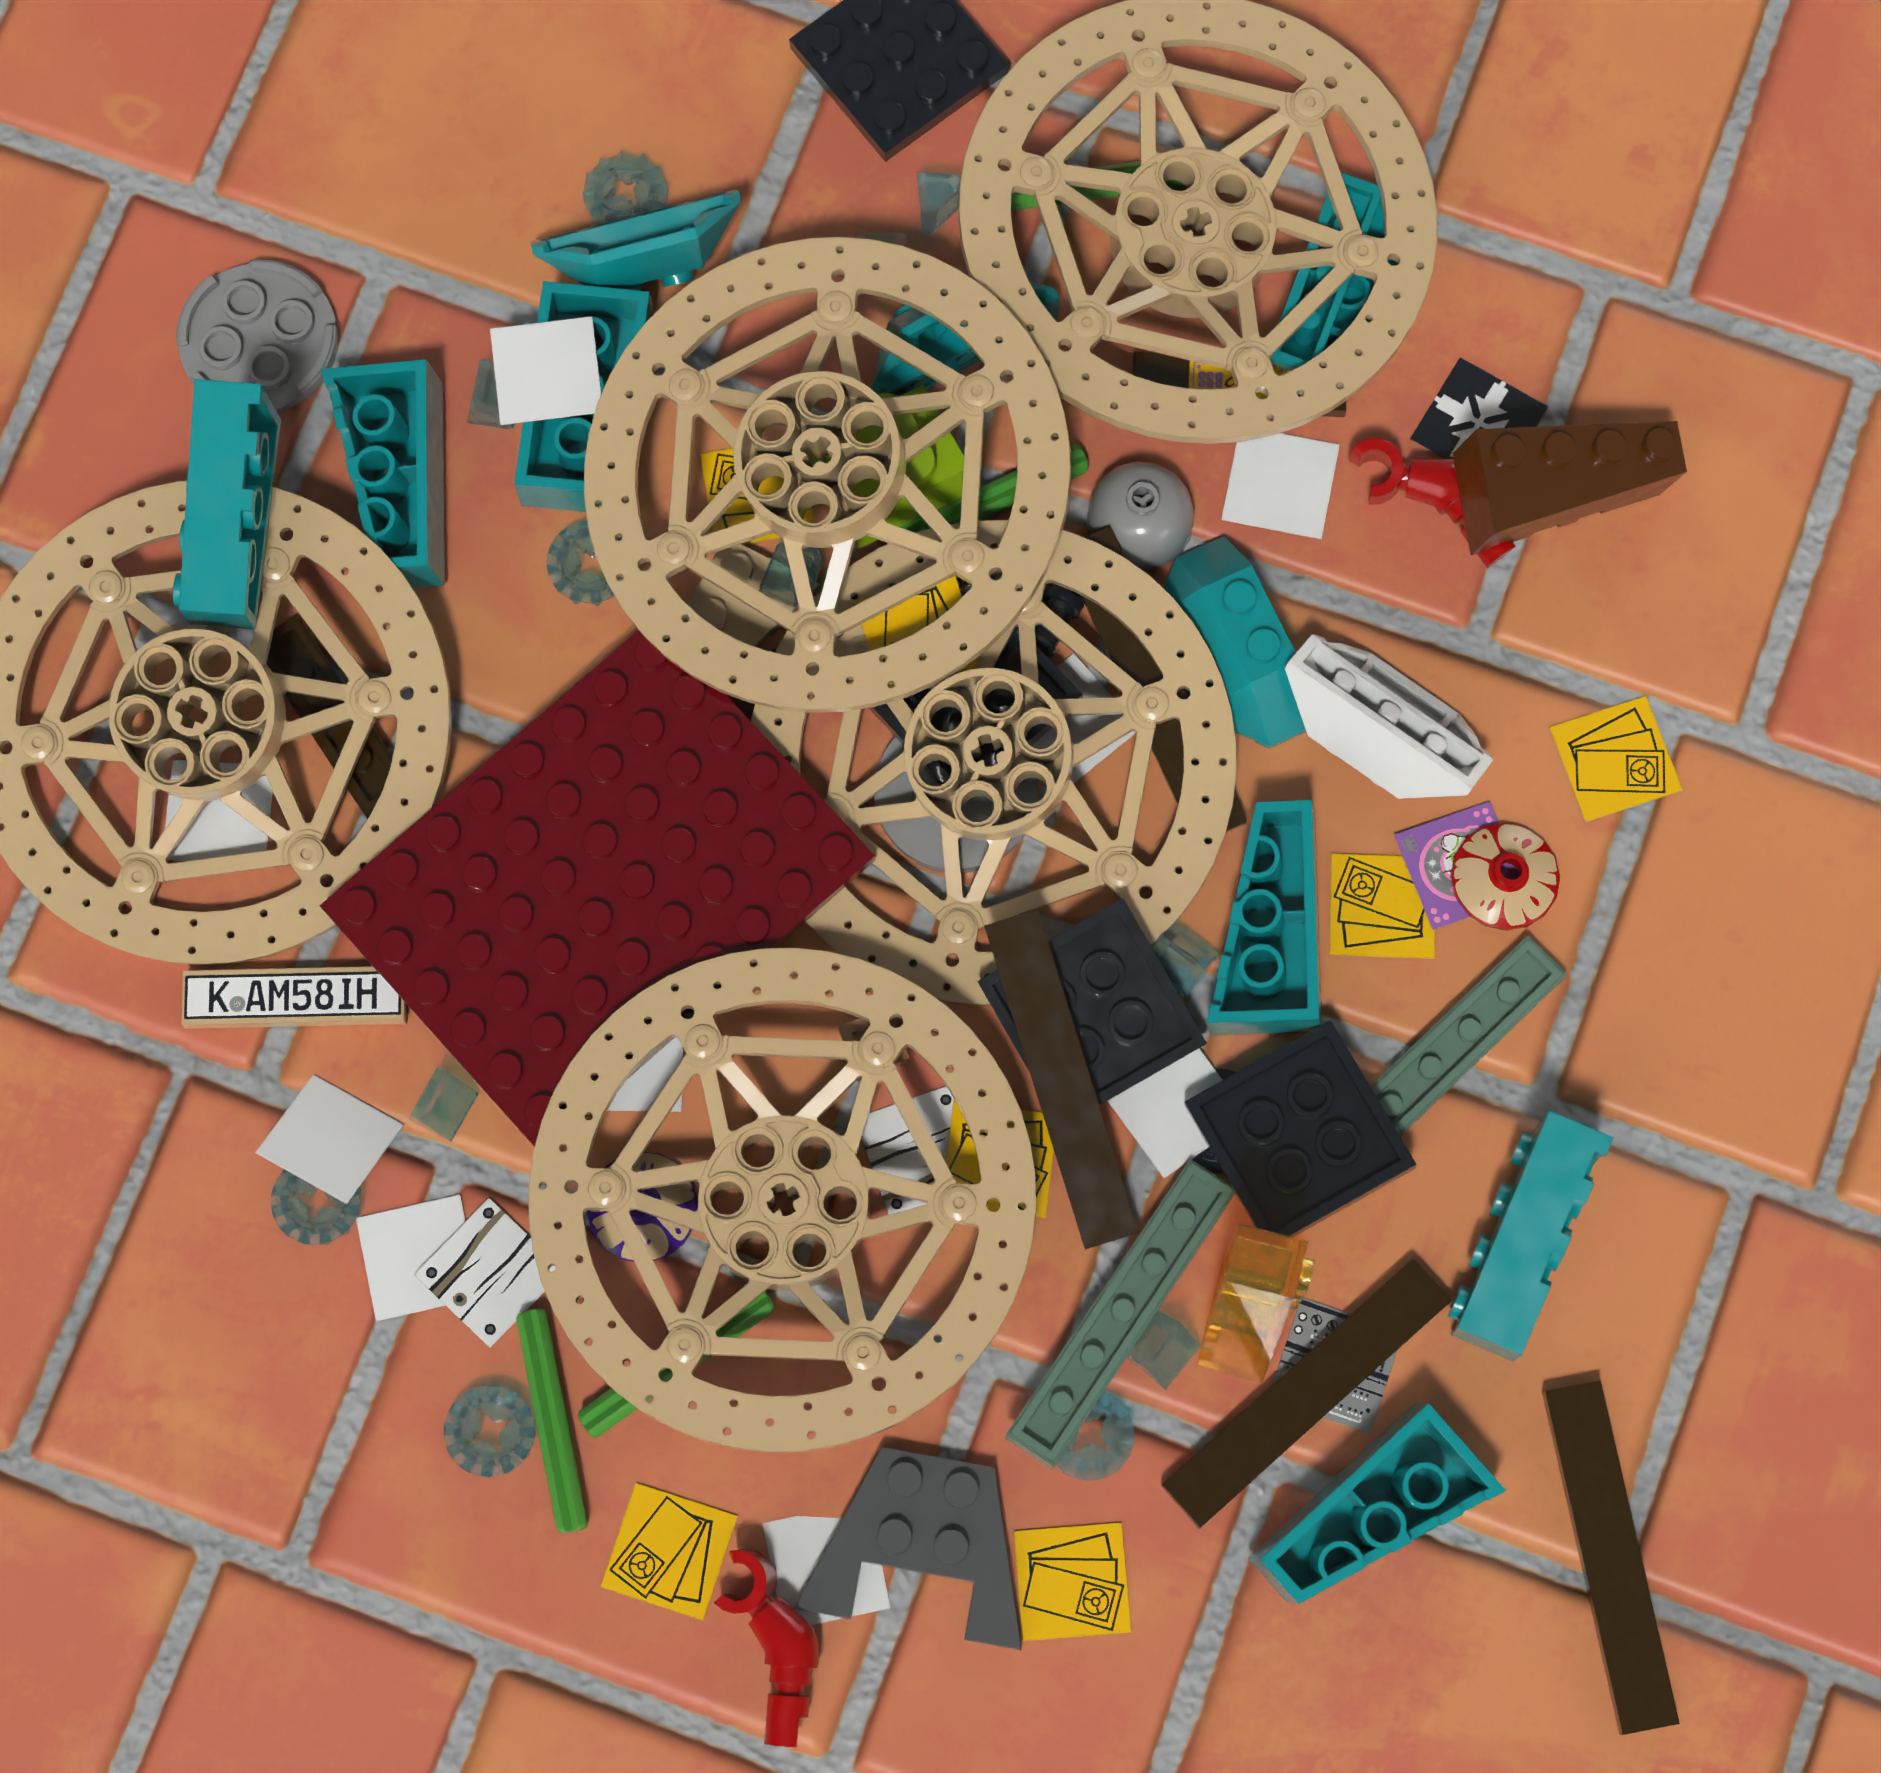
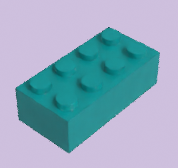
M543 281L537 323L592 316L602 394L609 375L623 351L642 326L654 315L649 291ZM594 414L523 422L514 482L521 506L586 512L584 500V463L588 435Z

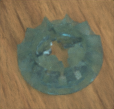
M621 150L617 156L608 159L601 157L598 165L591 173L586 172V182L582 194L588 214L597 224H602L664 208L667 202V185L660 167H656L648 161L643 153L640 156L628 155ZM615 178L619 181L622 180L627 186L634 182L636 183L633 188L636 206L623 195L615 199L613 198L616 194Z
M587 521L572 524L562 530L553 540L547 555L548 575L557 592L563 594L575 604L580 602L592 603L596 606H599L604 600L615 597L604 574L602 579L590 571L582 575L580 573L577 574L582 568L577 549L591 558L596 557Z
M284 1169L277 1178L272 1190V1214L279 1228L291 1239L303 1245H329L342 1235L349 1234L351 1226L357 1216L361 1214V1188L357 1189L347 1204L324 1192V1195L334 1204L338 1205V1208H321L317 1213V1217L314 1216L312 1224H310V1207L299 1198H295V1195H314L318 1188Z
M496 1385L480 1386L464 1393L450 1408L444 1424V1440L451 1458L465 1471L486 1478L512 1473L517 1466L529 1457L536 1436L532 1410L527 1403L514 1391ZM480 1410L483 1411L485 1416H489L494 1423L507 1422L511 1419L513 1421L507 1424L506 1429L499 1433L501 1440L499 1445L503 1450L500 1453L487 1441L479 1443L475 1441L470 1445L468 1444L469 1441L476 1438V1434L482 1431L480 1423L482 1419L478 1413Z
M1104 1392L1084 1422L1089 1425L1095 1419L1099 1420L1102 1415L1107 1417L1102 1423L1103 1427L1099 1435L1104 1440L1103 1444L1109 1450L1106 1452L1102 1447L1097 1448L1094 1444L1089 1443L1084 1448L1080 1447L1074 1454L1071 1450L1076 1446L1075 1441L1079 1436V1432H1077L1056 1464L1059 1470L1070 1477L1092 1481L1114 1474L1125 1464L1134 1445V1425L1132 1417L1120 1399Z

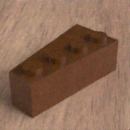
M1677 421L1476 429L1452 453L1470 556L1487 551L1491 546L1507 541L1512 543L1530 537L1533 533L1574 523L1580 518L1600 512L1602 514L1658 496L1687 472Z

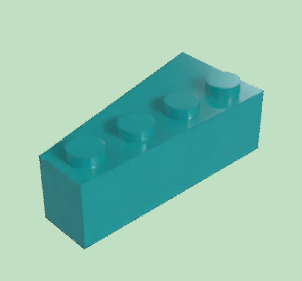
M1312 800L1256 802L1241 867L1239 886L1230 915L1225 948L1218 968L1213 1001L1210 1004L1206 1021L1211 1036L1310 1032L1322 1025L1316 833Z
M1429 1403L1414 1404L1248 1559L1286 1602L1300 1604L1364 1569L1368 1564L1410 1544L1412 1540L1463 1515V1512L1505 1492L1506 1489Z

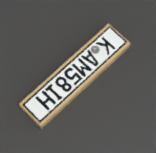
M373 966L183 971L181 1025L185 1029L407 1024V1004Z

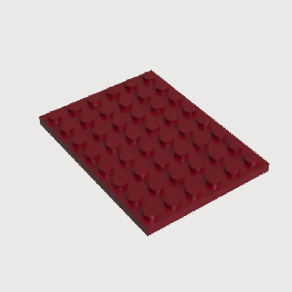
M638 630L325 900L320 907L535 1147L541 1121L553 1092L566 1069L590 1036L615 1011L651 985L668 975L696 963L730 953L777 948L875 861V855L725 693L719 692L693 678L676 666ZM752 963L751 967H755L757 963ZM716 985L714 988L719 989L721 985ZM674 987L672 991H677L679 988ZM689 1008L682 1012V1017L685 1019H690L694 1015V1010ZM649 1019L645 1023L651 1024L652 1020ZM608 1036L606 1040L610 1041L613 1037ZM671 1038V1039L668 1040L665 1044H663L661 1047H659L656 1051H654V1052L630 1075V1077H631L636 1071H638L644 1064H646L653 1056H655L662 1048H664L670 1041H672L674 1038ZM628 1055L626 1059H632L633 1055ZM599 1076L592 1077V1080L596 1081ZM563 1104L560 1109H565L567 1105Z

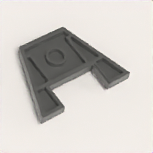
M882 1447L794 1609L851 1619L861 1563L972 1582L974 1587L964 1640L1021 1651L995 1468Z

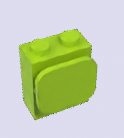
M922 385L900 396L924 394L928 392L925 386ZM891 393L878 394L881 399L900 397ZM938 410L898 414L894 415L893 418L901 437L907 439L938 417L940 413ZM878 425L866 426L860 430L857 435V441L861 443L874 442L880 438L883 428ZM951 432L906 464V475L936 509L962 497L964 455ZM827 453L823 459L814 456L810 461L812 466H814L818 461L827 464L831 459ZM873 478L864 479L855 486L853 494L858 497L873 495L878 490L880 482ZM901 498L886 518V522L899 527L920 517V515L906 499ZM866 535L856 540L855 543L858 548H861L878 539Z

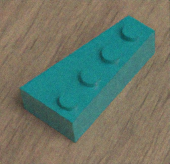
M426 359L321 369L325 386L329 390L334 409L332 413L336 428L341 435L347 457L345 462L349 477L354 484L359 502L357 506L365 535L384 551L404 574L412 588L445 585L443 382Z
M194 379L189 465L186 480L185 520L181 524L179 537L182 567L181 573L175 575L173 583V603L175 606H179V611L188 623L192 625L243 629L256 628L281 418L261 384Z
M1550 1110L1534 1128L1532 1134L1522 1131L1510 1158L1511 1163L1518 1165L1511 1186L1503 1182L1500 1184L1489 1211L1490 1214L1498 1217L1491 1236L1488 1237L1484 1234L1479 1236L1468 1265L1477 1268L1471 1286L1468 1289L1460 1285L1447 1317L1456 1320L1451 1333L1452 1336L1513 1362L1522 1356L1552 1283L1548 1280L1551 1270H1557L1572 1238V1229L1568 1228L1572 1218L1576 1220L1593 1188V1178L1589 1176L1591 1169L1602 1155H1607L1614 1137Z

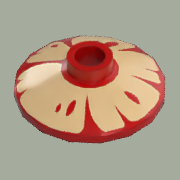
M1500 823L1483 826L1466 837L1453 857L1450 878L1455 898L1467 915L1486 927L1508 931L1528 927L1546 915L1557 898L1560 873L1556 856L1541 837L1525 827ZM1505 863L1514 865L1518 870V878L1514 880L1505 878L1501 873L1500 866Z

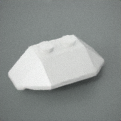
M1312 634L1285 667L1307 735L1325 747L1331 754L1348 763L1368 777L1373 783L1384 788L1398 799L1466 796L1494 760L1487 750L1481 748L1477 736L1458 712L1371 652L1342 643H1329L1325 638Z

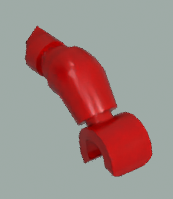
M1368 438L1353 447L1349 453L1348 460L1361 466L1368 461H1378L1383 463L1390 472V477L1385 482L1379 485H1371L1368 505H1379L1387 502L1399 490L1406 491L1405 498L1434 506L1440 515L1447 513L1454 524L1461 522L1464 526L1461 534L1468 542L1453 459L1412 458L1411 464H1405L1399 449L1391 442L1381 438ZM1507 541L1491 546L1487 551L1477 553V555L1488 569L1516 546L1513 542Z
M750 1549L729 1551L732 1564H743L750 1569L754 1577L753 1590L743 1600L736 1598L733 1594H723L714 1604L721 1610L732 1614L749 1613L753 1619L748 1625L765 1651L764 1664L770 1665L769 1682L776 1683L775 1693H768L764 1744L797 1747L799 1718H807L809 1713L810 1696L803 1695L804 1685H811L812 1668H818L819 1665L818 1640L814 1628L784 1598H773L777 1587V1575L774 1566L766 1556Z

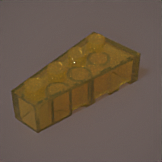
M1238 1224L1223 1256L1197 1366L1263 1383L1287 1317H1292L1294 1309H1297L1298 1303L1302 1301L1303 1295L1307 1294L1315 1260L1305 1257L1308 1241Z

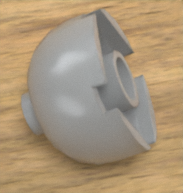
M1136 461L1116 467L1101 479L1089 500L1086 526L1089 535L1110 526L1124 557L1147 573L1155 571V567L1165 565L1170 560L1172 563L1176 557L1183 553L1191 540L1195 512L1188 488L1174 472L1156 463Z

